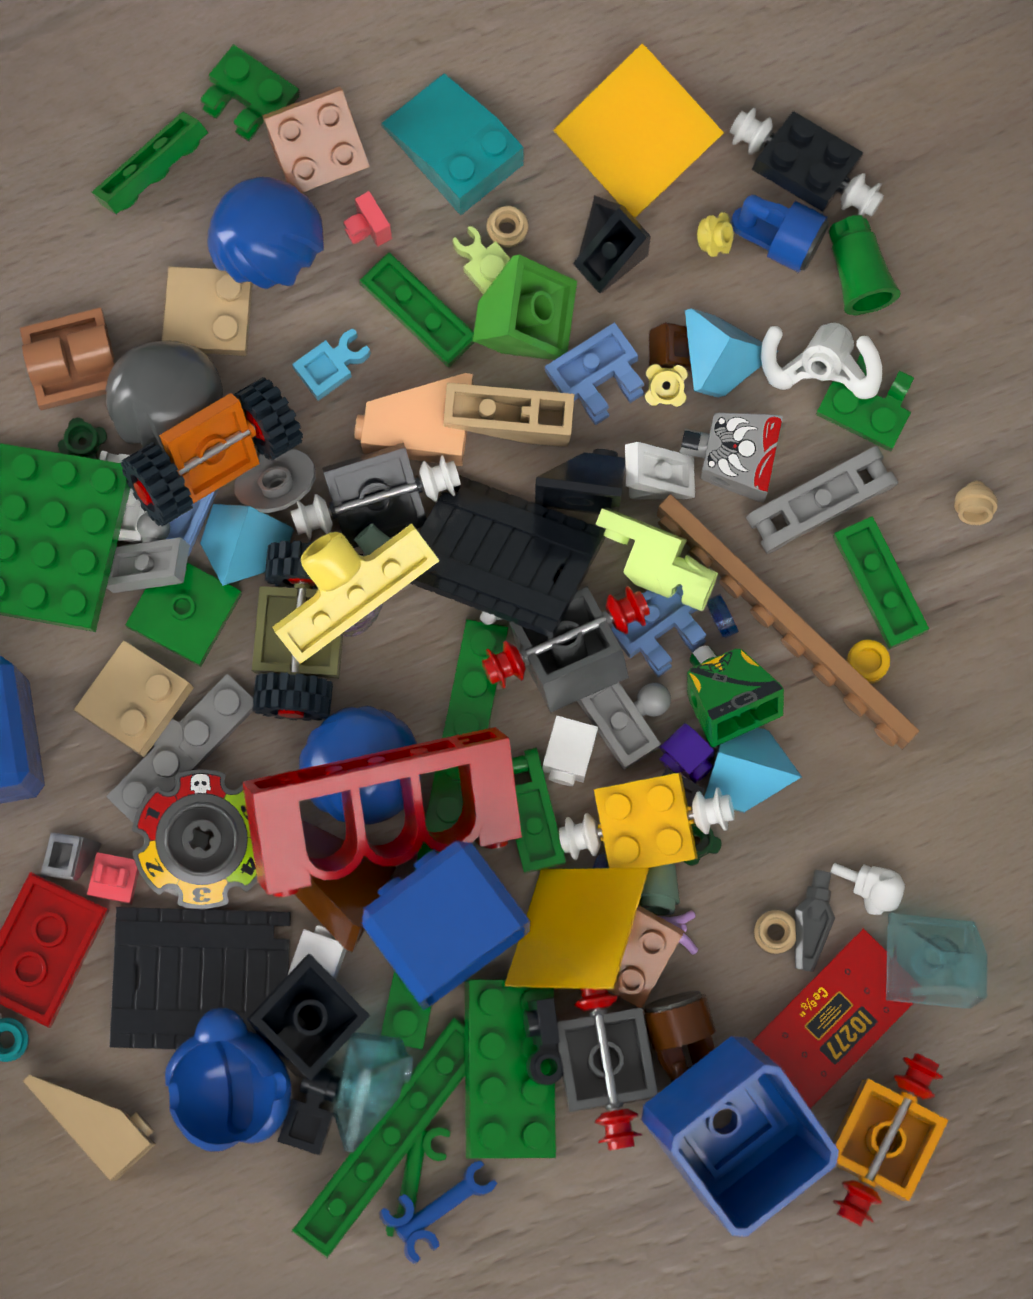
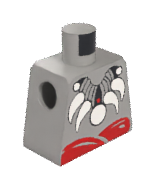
M714 413L710 433L689 429L684 430L680 453L704 458L700 477L703 481L764 503L768 493L783 416Z

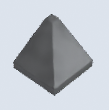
M51 833L41 875L78 881L96 856L101 843L84 837Z

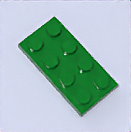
M466 980V1159L556 1158L555 1083L551 1085L537 1084L528 1076L526 1070L527 1060L533 1052L537 1051V1045H534L533 1037H527L523 1020L524 1011L529 1010L528 1001L554 998V988L505 987L506 980ZM544 1059L541 1062L540 1069L546 1075L550 1071L551 1066L549 1061Z

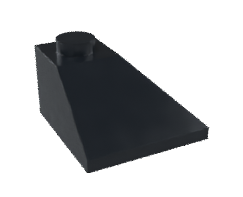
M595 449L593 453L584 452L536 477L535 503L547 508L598 515L602 508H610L619 512L625 458L618 457L617 452L608 449Z
M307 954L247 1019L256 1033L278 1053L285 1066L295 1076L311 1081L370 1015L311 954Z

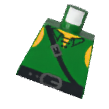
M701 646L691 654L689 660L693 667L687 672V695L712 748L784 716V688L745 651L735 648L717 656L710 646Z

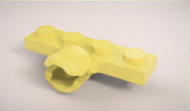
M412 523L374 552L364 557L358 555L343 534L339 532L327 533L310 544L301 556V565L317 585L318 591L312 598L273 626L274 632L301 664L438 563L439 559Z

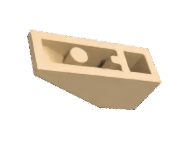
M447 383L443 426L522 443L568 447L572 432L574 394Z
M28 1075L23 1080L27 1087L110 1181H117L156 1145L149 1137L154 1130L138 1112L130 1116L124 1110L36 1076Z

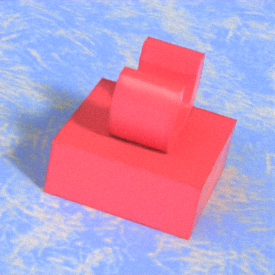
M370 191L355 199L357 214L343 222L346 227L345 232L351 242L356 244L371 235L377 247L391 240L390 224Z
M97 852L87 895L132 905L139 875L134 859Z

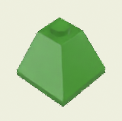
M519 254L513 255L478 301L473 342L502 354L556 360L568 352L577 281Z

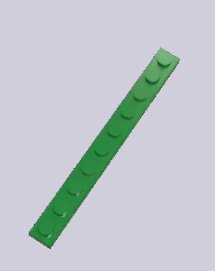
M466 620L442 738L489 728L498 682L495 684L490 683L481 661L488 658L486 649L491 650L495 655L503 651V642L507 640L508 627ZM458 766L435 771L425 823L428 831L442 832L451 828L459 820L462 813L463 798ZM423 842L418 852L417 861L434 849H431ZM395 971L380 1042L423 1050L432 1006L423 1011Z

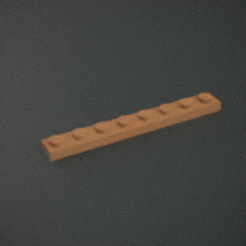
M670 494L659 505L657 516L661 519L658 522L660 528L687 539L686 544L691 548L688 551L690 556L707 568L710 566L715 572H718V575L722 577L719 580L721 586L732 597L737 599L741 596L752 606L750 609L751 614L761 625L766 628L772 625L783 636L781 642L788 651L798 658L803 655L814 665L812 668L814 675L828 687L834 684L845 695L843 701L851 711L859 717L865 714L877 725L874 731L889 746L893 747L897 744L903 750L919 733V730L676 498Z

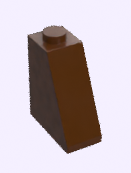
M304 820L302 821L306 852L309 857L314 859L326 858L335 854L342 847L343 839ZM364 855L360 865L349 875L340 879L322 880L310 874L311 886L299 888L295 895L344 949L353 952L365 931L362 925L364 908L380 897L377 893L378 890L392 880L396 866L378 865L371 862Z

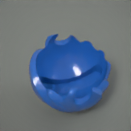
M272 177L251 178L232 187L216 206L207 234L209 253L215 267L219 271H226L237 283L252 282L263 289H269L276 284L292 286L300 269L310 268L316 254L324 251L322 218L308 196L300 193L294 185Z
M372 706L345 707L330 715L322 722L320 727L314 729L309 734L306 746L299 756V769L417 744L405 722L396 718L389 711L376 709ZM400 779L359 788L364 824H376L386 821L404 809ZM341 792L310 799L318 810L327 812L336 820L345 823Z

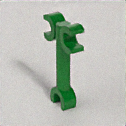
M437 1127L429 1132L424 1130L406 1155L400 1196L405 1194L412 1200L414 1214L424 1154L426 1153L434 1161L446 1160L447 1154L434 1152L431 1147L434 1137H450L451 1132L446 1128ZM399 1202L397 1214L392 1216L394 1218H402L404 1214V1209ZM386 1226L387 1236L393 1237L395 1228Z

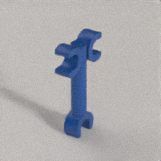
M481 1160L467 1167L461 1182L416 1214H414L412 1200L405 1194L398 1198L399 1203L404 1209L402 1218L392 1217L386 1207L379 1211L383 1224L390 1228H395L396 1233L405 1243L404 1253L411 1263L415 1264L421 1260L414 1249L417 1240L426 1241L432 1251L440 1246L435 1234L424 1230L470 1196H482L494 1190L497 1185L495 1179L485 1186H480L474 1181L475 1171L484 1165Z

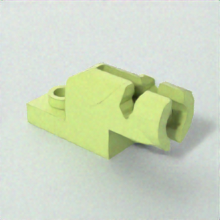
M610 508L601 509L596 525L606 528L604 532L605 537L626 545L630 538L635 540L623 572L635 585L666 598L672 597L676 593L677 587L682 585V604L699 611L705 609L714 588L718 572L708 569L688 555L685 558L680 557L687 539Z

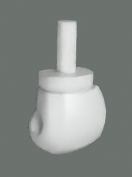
M834 863L831 873L855 882L853 893L864 898L867 913L881 915L884 911H893L898 908L904 894L905 884L897 872L882 867L872 866L871 868L865 864L859 872Z

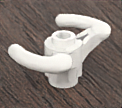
M829 323L820 326L805 351L783 368L777 363L776 357L777 346L783 335L782 330L778 326H771L762 341L761 361L763 371L771 386L785 390L791 388L793 384L801 379L816 378L822 381L833 380L844 383L860 399H869L877 395L882 382V363L879 352L869 336L859 337L856 343L866 365L867 375L865 376L850 355L854 348L852 335L841 324Z

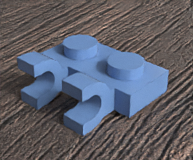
M615 322L545 366V373L559 393L574 394V401L580 399L594 425L609 417L607 412L609 405L596 390V387L613 376L629 403L644 395L642 390L644 383L631 367L632 364L638 361V354Z
M682 585L677 587L676 593L670 598L649 590L643 593L650 610V615L644 617L646 626L643 627L637 621L629 623L628 634L618 631L614 626L611 628L618 643L628 657L632 658L641 652L657 677H660L672 668L670 664L672 662L671 657L657 642V639L673 627L677 629L680 637L692 653L706 643L704 639L706 633L691 616L697 609L681 602L683 596Z

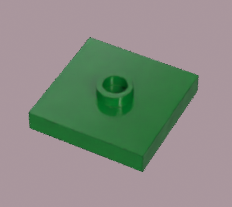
M187 563L184 583L146 588L125 626L201 667L242 596V592L229 584L222 586L218 578Z

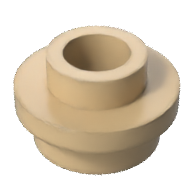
M502 206L495 209L488 217V236L493 242L496 241L499 246L513 247L525 239L528 232V221L525 214L518 208ZM504 223H511L515 226V230L511 233H503L500 230V226Z
M771 910L759 917L754 926L756 943L762 950L771 954H781L788 951L796 942L794 919L786 912L780 910ZM771 925L780 926L783 930L782 939L772 940L767 934L768 927Z

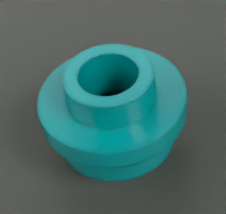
M1 1018L0 1036L4 1031H9L14 1035L15 1042L10 1048H6L0 1043V1061H14L20 1058L27 1050L29 1034L26 1027L17 1019Z

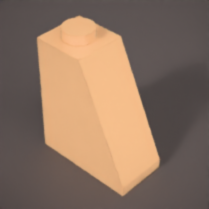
M463 373L366 402L365 415H357L354 435L355 440H361L363 454L404 443L410 460L440 463V457L443 455L446 463L454 461L455 465L463 466L467 431L443 426L447 383L474 385L473 374Z

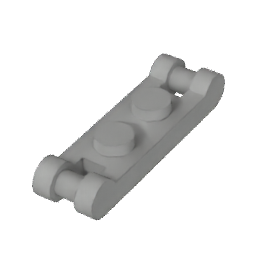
M878 446L868 449L749 513L746 519L752 529L757 528L763 538L760 543L766 554L780 549L790 541L895 487L899 482L893 472H887L881 461L884 456ZM867 469L873 480L864 484L858 472ZM781 514L788 526L777 531L771 519Z

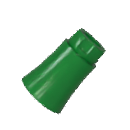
M854 215L832 224L829 228V236L833 244L831 250L837 265L845 313L849 315H863L881 310L894 303L900 297L901 292L889 272L880 251L876 235L871 232L868 220L862 218V215Z

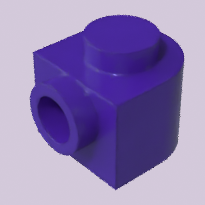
M686 723L659 746L664 753L659 758L661 763L675 773H682L695 784L701 781L714 767L710 762L714 758L713 748Z

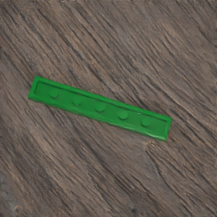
M456 1018L451 1020L292 1229L295 1235L326 1259L341 1242L465 1077L464 1024Z

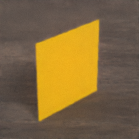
M643 43L553 130L620 205H623L634 218L645 210L724 134L718 125Z
M590 868L541 870L526 915L530 920V932L518 941L504 986L614 989L649 869Z

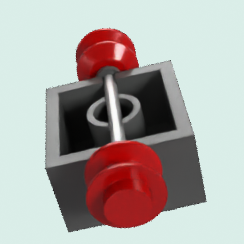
M587 586L577 591L553 638L538 633L533 629L530 630L517 625L514 622H509L516 646L508 641H504L503 651L496 655L491 650L486 649L488 658L481 662L490 683L495 684L499 682L503 689L506 688V678L514 675L520 681L524 680L526 665L551 713L629 678L622 648L611 628L614 626L618 631L628 634L629 623L637 621L644 627L646 626L644 617L650 615V610L641 591L633 593L631 588L627 586L625 597L617 600L609 594L606 610L601 612Z
M579 988L582 998L575 1002L574 1006L583 1011H593L589 1012V1017L557 1022L560 1040L557 1046L561 1057L569 1113L605 1107L606 1110L610 1109L611 1111L601 1113L594 1121L595 1124L605 1127L606 1136L600 1139L598 1143L607 1142L609 1151L634 1147V1137L642 1136V1133L632 1131L631 1121L638 1117L639 1114L629 1108H619L624 1107V1103L651 1099L658 1094L643 1009L641 1007L607 1013V1010H602V1008L610 1007L618 999V996L609 994L607 989Z

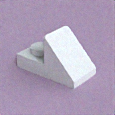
M641 442L625 445L626 486L629 487V497L631 499H666L670 494L676 499L695 498L693 456Z

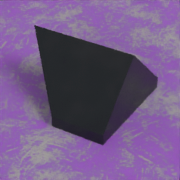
M594 196L579 256L573 264L600 294L648 256L651 236L623 205Z

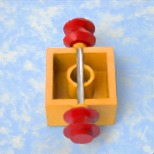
M915 1053L913 1059L903 1057L902 1060L908 1066L905 1075H894L898 1087L903 1090L900 1094L869 1078L861 1081L832 1140L839 1150L836 1167L856 1176L862 1182L860 1183L856 1180L843 1181L841 1184L847 1191L844 1200H833V1203L840 1207L837 1215L861 1227L864 1220L873 1223L874 1220L868 1213L871 1205L883 1204L878 1192L872 1188L877 1187L901 1201H910L949 1121L916 1103L917 1098L922 1100L934 1098L935 1094L929 1086L932 1080H943L944 1078L937 1072L940 1066L938 1063L918 1053Z

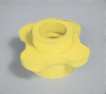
M724 212L720 213L718 217L709 215L707 218L702 219L697 230V240L700 248L708 252L710 257H716L719 252L728 254L734 238V231L728 214Z
M653 364L648 367L646 376L649 379V390L645 393L646 401L652 406H656L659 403L672 404L675 407L681 406L686 401V394L684 393V380L688 376L686 369L681 365H675L673 368H661L660 365ZM666 381L670 383L668 389L662 387V384Z

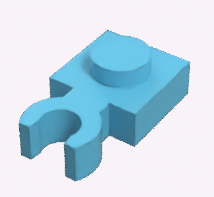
M355 329L346 331L340 337L339 345L336 348L332 349L325 340L292 364L294 371L317 401L352 377L351 372L346 366L349 364H361L370 357L371 353L368 346L363 347L358 352H352L348 349L349 344L358 338Z

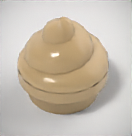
M974 481L956 494L954 507L960 520L964 523L982 525L992 519L993 514L997 510L998 501L989 487L985 486L981 481Z

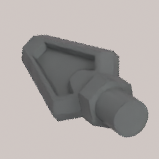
M814 870L812 885L807 888V898L794 909L796 929L795 969L814 972L834 923L835 916L829 904L831 891L828 890L831 878L830 872Z

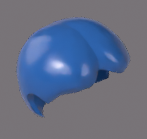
M217 1008L205 1013L197 1024L194 1036L186 1040L176 1050L165 1070V1084L169 1088L172 1118L187 1140L203 1150L219 1152L227 1150L239 1142L247 1144L263 1142L276 1133L287 1116L291 1101V1080L288 1070L278 1053L261 1036L249 1031L243 1018L234 1010Z

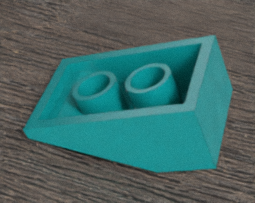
M445 73L381 123L384 130L460 216L524 165V147L493 113Z

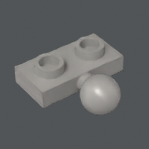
M148 512L144 513L137 522V530L142 536V543L116 547L107 589L112 593L184 583L190 544L181 537L166 539L170 532V523L158 526L155 520L152 521L148 516Z
M619 682L577 701L593 726L598 727L599 735L623 770L654 752L661 745L643 716H660L669 709L671 695L664 685L655 682L644 685L639 690L635 702H632Z

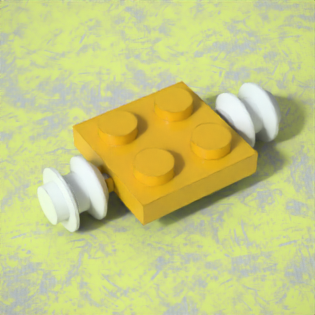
M674 773L594 789L600 824L589 813H585L583 823L575 824L570 817H566L565 826L559 828V837L564 853L570 852L574 860L578 859L580 850L587 848L593 856H596L601 847V841H604L609 868H651L698 859L691 824L696 823V826L705 835L709 834L710 826L717 823L721 825L724 831H727L728 821L735 819L730 795H722L719 787L716 788L714 797L705 799L702 793L698 791L692 801V806L688 807L681 773Z

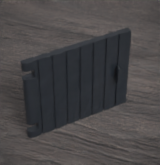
M459 475L461 485L454 487V491L458 492L457 495L453 496L450 493L442 492L419 531L420 535L439 559V562L409 584H415L417 587L435 592L451 600L454 599L459 603L474 607L491 615L493 614L496 617L514 622L517 625L530 630L533 629L538 633L553 638L606 538L604 536L606 529L590 523L587 524L585 521L548 509L539 504L528 502V500L512 494L509 495V493L493 487L490 488V486L474 480L471 481L469 478ZM561 569H563V570L559 573V575H558V577H557V579H556V581H555V583H554V580H555V578H556L558 572H559Z
M116 907L109 1047L177 1050L186 1040L194 1036L197 1024L205 1013L217 1008L234 1010L243 1018L247 1029L256 1033L247 1018L287 977L289 972L290 939H274V926L290 927L291 912Z

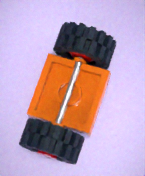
M262 377L235 394L230 393L160 434L159 436L165 450L164 453L159 445L152 442L122 460V472L128 479L126 482L133 489L134 493L132 494L136 500L140 501L141 508L144 512H148V516L152 521L155 520L158 526L168 524L193 508L192 504L260 464L255 445L261 455L264 454L266 459L274 460L302 443L303 433L299 430L301 429L300 423L295 420L296 414L287 405L289 402L286 397L282 398L280 389L277 386L274 387L272 381Z

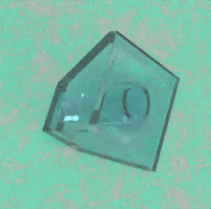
M896 913L888 915L886 1000L971 1009L987 998V952L975 922Z
M356 1032L349 1038L333 1110L344 1151L354 1152L398 1100L403 1081L409 1082L412 1074L413 1059L411 1055H408L402 1038Z

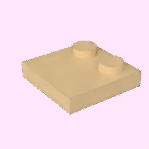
M168 266L162 341L182 342L194 346L206 354L247 356L252 282L237 283L226 271H219L218 269Z
M123 640L77 704L74 711L145 758L194 687L185 679Z

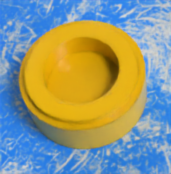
M862 640L850 649L846 661L870 684L881 680L887 673L890 666V655L885 646L878 641Z

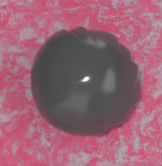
M172 340L148 342L125 352L111 369L106 385L108 413L114 422L119 436L128 444L140 443L142 447L153 442L159 445L163 452L165 450L159 436L160 434L223 398L221 379L211 359L194 346Z

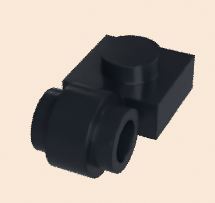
M554 998L528 1001L529 1010L524 1011L523 1014L524 1028L527 1037H533V1043L537 1045V1051L533 1052L527 1060V1074L537 1084L551 1085L558 1082L563 1076L561 1057L557 1049V1043H560ZM544 1059H547L551 1066L550 1071L546 1075L540 1069L541 1062Z
M323 1067L311 1081L302 1079L300 1092L307 1094V1102L304 1103L291 1099L289 1110L277 1142L316 1155L322 1154L335 1113L322 1109L321 1105L325 1101L334 1103L342 1079L334 1075V1070Z

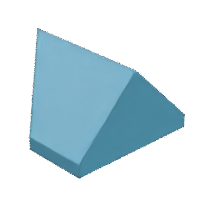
M692 308L685 310L695 392L718 398L725 396L762 366L761 341L715 315Z
M213 504L200 544L222 586L265 573L268 545H271L273 542L280 543V541L290 542L294 528L265 513L259 512L251 506Z
M758 727L719 745L704 797L705 799L713 798L716 788L719 787L722 795H730L733 809L745 813L760 802L802 778V776L769 730Z

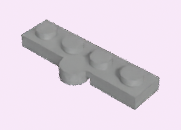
M226 674L180 722L171 719L154 743V748L106 797L126 817L134 822L140 805L155 787L158 786L165 792L172 791L176 786V774L196 770L253 712V698L232 677Z

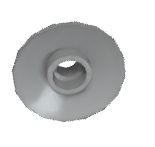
M291 449L274 460L266 459L264 454L259 455L260 464L238 476L234 482V493L241 505L251 506L262 513H270L286 509L300 501L311 490L316 479V470L308 454L297 449Z

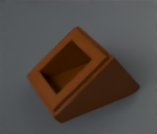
M663 323L649 331V366L658 364L661 368H673L675 365H681L686 371H692L687 326Z

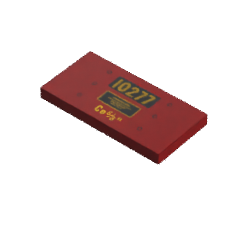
M863 928L751 1042L780 1066L806 1105L811 1109L924 994L926 989Z

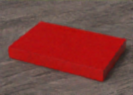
M30 872L0 930V1004L51 1028L110 910Z

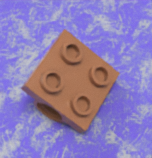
M341 87L262 116L285 180L294 185L300 193L370 167Z
M101 307L19 328L23 341L22 351L26 368L34 387L38 407L41 411L107 394L108 376L116 362Z
M638 905L614 989L607 990L638 1008L643 1007L685 931Z

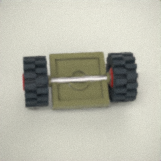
M280 541V543L273 542L271 545H268L265 581L269 584H275L277 587H259L252 671L259 674L255 676L252 711L256 714H263V716L267 717L275 716L278 719L289 718L290 720L302 719L304 721H311V719L320 721L330 716L333 682L325 678H339L343 633L300 664L273 629L275 624L312 598L318 591L317 585L301 565L303 552L313 542L301 543V541H293V543H290L288 541Z

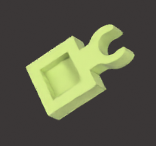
M469 226L467 227V233L474 239L473 244L463 246L454 237L453 247L460 256L470 260V262L463 266L464 273L484 294L509 262L510 257L496 241L488 248H485L481 243L479 232L474 227Z

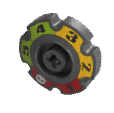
M199 769L176 774L175 788L170 792H165L160 787H155L143 800L133 822V832L140 833L144 837V845L140 849L133 851L134 861L141 876L150 888L159 895L169 888L176 890L179 896L177 904L182 907L210 909L226 905L229 902L227 893L231 887L238 886L247 892L258 881L243 784L236 790L228 789L225 785L226 774L219 771ZM199 827L203 832L208 830L213 832L214 837L209 840L211 848L208 851L204 852L201 847L193 849L190 846L189 842L194 838L192 831L195 828Z

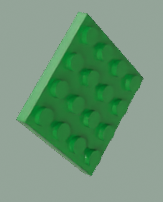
M0 443V615L96 632L131 489L126 482L128 479L123 475L121 463Z

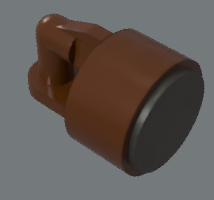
M700 991L684 992L656 1000L645 1006L646 1009L643 1011L652 1049L656 1050L658 1060L668 1074L671 1083L692 1067H687L682 1046H688L693 1066L715 1049L711 1035L716 1030L705 994H701Z

